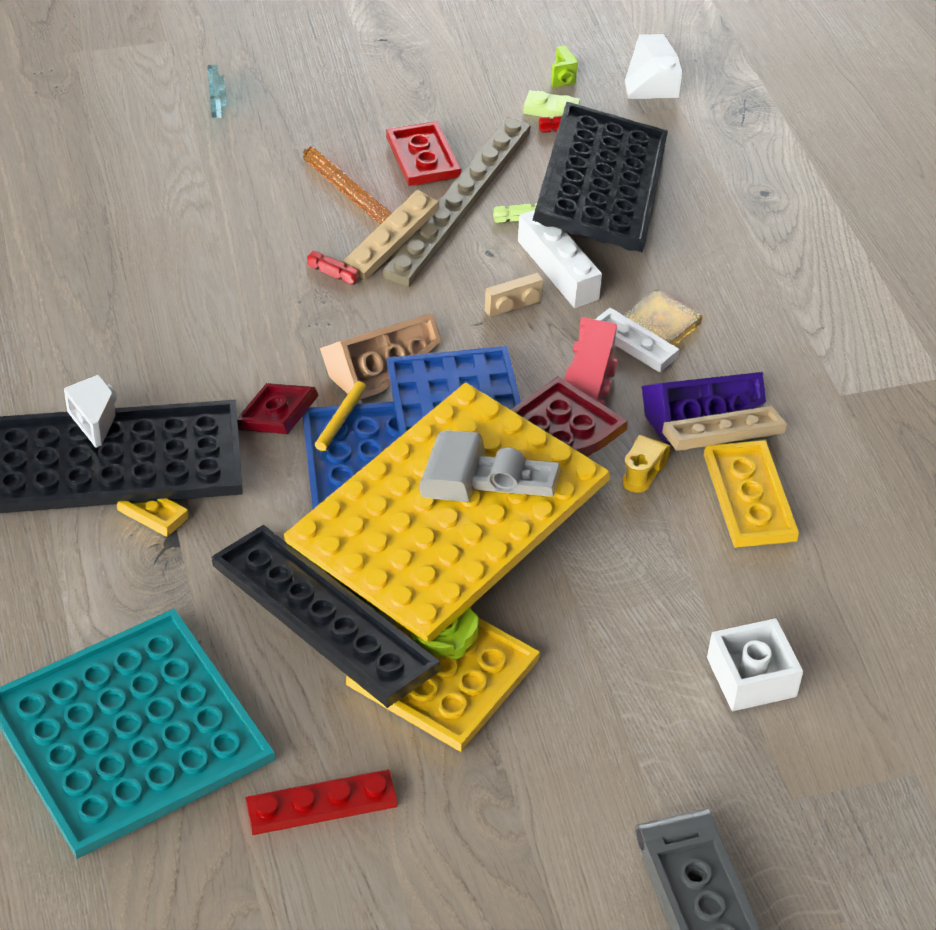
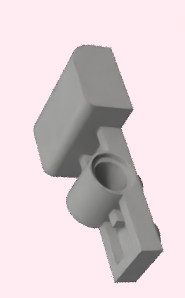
M445 430L441 431L436 437L419 484L421 497L469 502L473 490L554 497L561 468L560 463L526 460L520 451L513 448H501L497 451L496 457H485L484 443L479 433Z

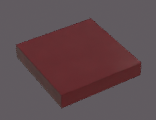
M266 383L237 417L238 430L289 434L318 398L319 394L316 387Z

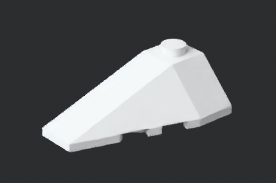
M664 34L639 35L625 78L628 99L679 98L682 69L679 58Z

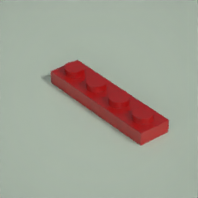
M389 769L245 797L252 836L397 807V796Z

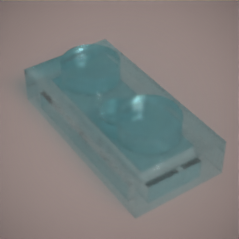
M207 65L212 118L222 117V107L227 106L224 75L218 74V65Z

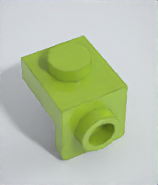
M566 45L556 47L555 64L552 65L551 85L553 88L576 84L577 58Z

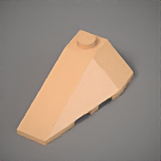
M433 313L349 338L322 347L320 350L329 377L347 394L357 381H361L366 385V390L360 398L363 399L381 393L389 387L387 358L427 354L441 342V338Z

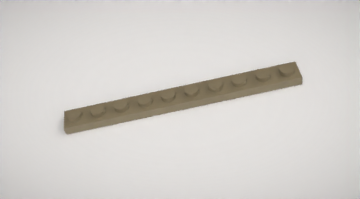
M509 117L505 118L438 201L440 209L404 243L383 269L384 279L407 287L413 283L530 134L531 124Z

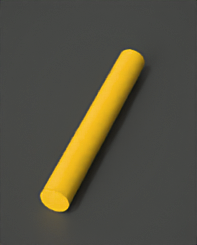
M357 381L316 441L315 446L318 450L325 451L366 390V385L363 382Z

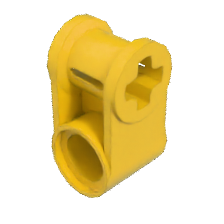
M640 434L625 457L624 463L627 471L622 479L625 489L634 493L647 491L658 473L664 468L669 457L670 445Z

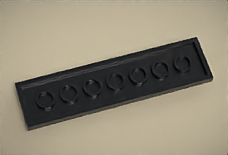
M264 524L211 556L213 567L386 708H389L441 671L438 659L299 551L287 544L286 541Z

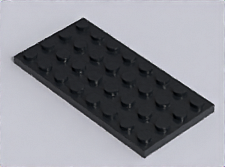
M566 101L532 221L546 227L566 230L574 235L580 234L594 238L601 243L608 242L629 251L635 250L643 253L668 130Z
M236 399L115 408L116 416L102 445L98 447L92 444L68 412L0 416V513L118 504L119 501L139 503L165 498L178 500L242 495Z

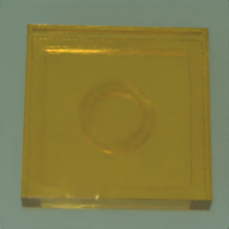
M657 289L624 314L625 317L673 346L700 325L702 321V315Z

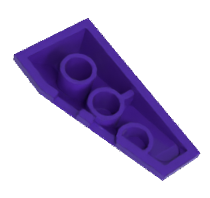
M763 372L641 386L645 417L661 440L669 445L671 443L662 433L664 422L754 409L766 402Z

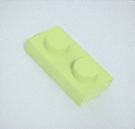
M529 90L523 114L553 119V117L562 116L566 101L580 105V99L568 95L561 96L543 91Z

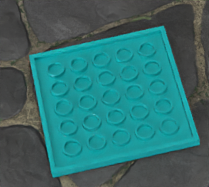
M175 608L0 687V730L76 859L275 761V752Z

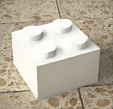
M776 618L712 632L707 659L732 712L797 697L803 670Z

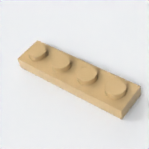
M417 189L343 260V263L347 265L346 267L350 265L359 270V277L366 281L440 209L439 202Z
M772 406L664 422L662 433L675 450L678 451L784 434L787 423Z

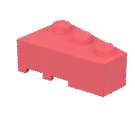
M581 317L579 341L574 343L573 352L575 354L571 366H568L565 381L605 406L603 396L609 397L612 379H609V376L615 377L618 366V359L613 358L617 324Z

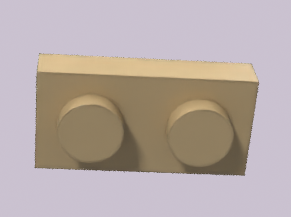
M538 273L486 288V313L489 317H493L541 302L543 279Z

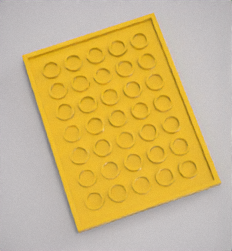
M465 382L285 532L284 537L287 544L418 638L429 642L439 636L444 629L450 626L610 480V471ZM445 430L479 433L483 439L486 452L485 457H496L497 451L501 448H513L520 451L526 460L560 463L561 468L554 497L473 490L469 502L421 497L419 484L436 437L441 431Z

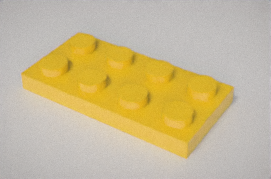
M766 440L705 446L703 455L734 548L797 542L799 531Z

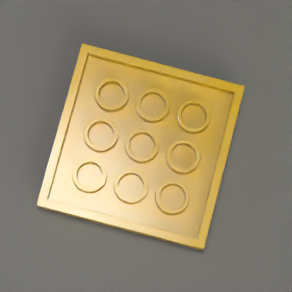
M478 618V637L474 644L466 649V654L463 657L452 659L448 656H434L440 661L441 671L389 708H386L459 752L463 751L540 659V651ZM398 622L394 624L396 628L412 639L409 630ZM346 676L347 686L385 707L350 677Z

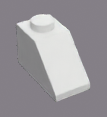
M96 375L64 388L67 412L92 444L98 447L102 445L116 416L114 402L117 401V397L113 387L110 384L106 385L100 376Z

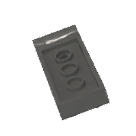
M708 808L635 826L638 847L641 853L645 854L642 860L671 930H761L715 826L712 813Z

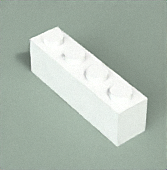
M535 210L520 214L518 242L570 304L577 308L599 300L602 273L565 230L556 227H546L532 221Z

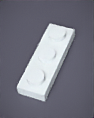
M612 308L607 309L595 319L617 324L615 346L658 372H662L679 357L680 349Z

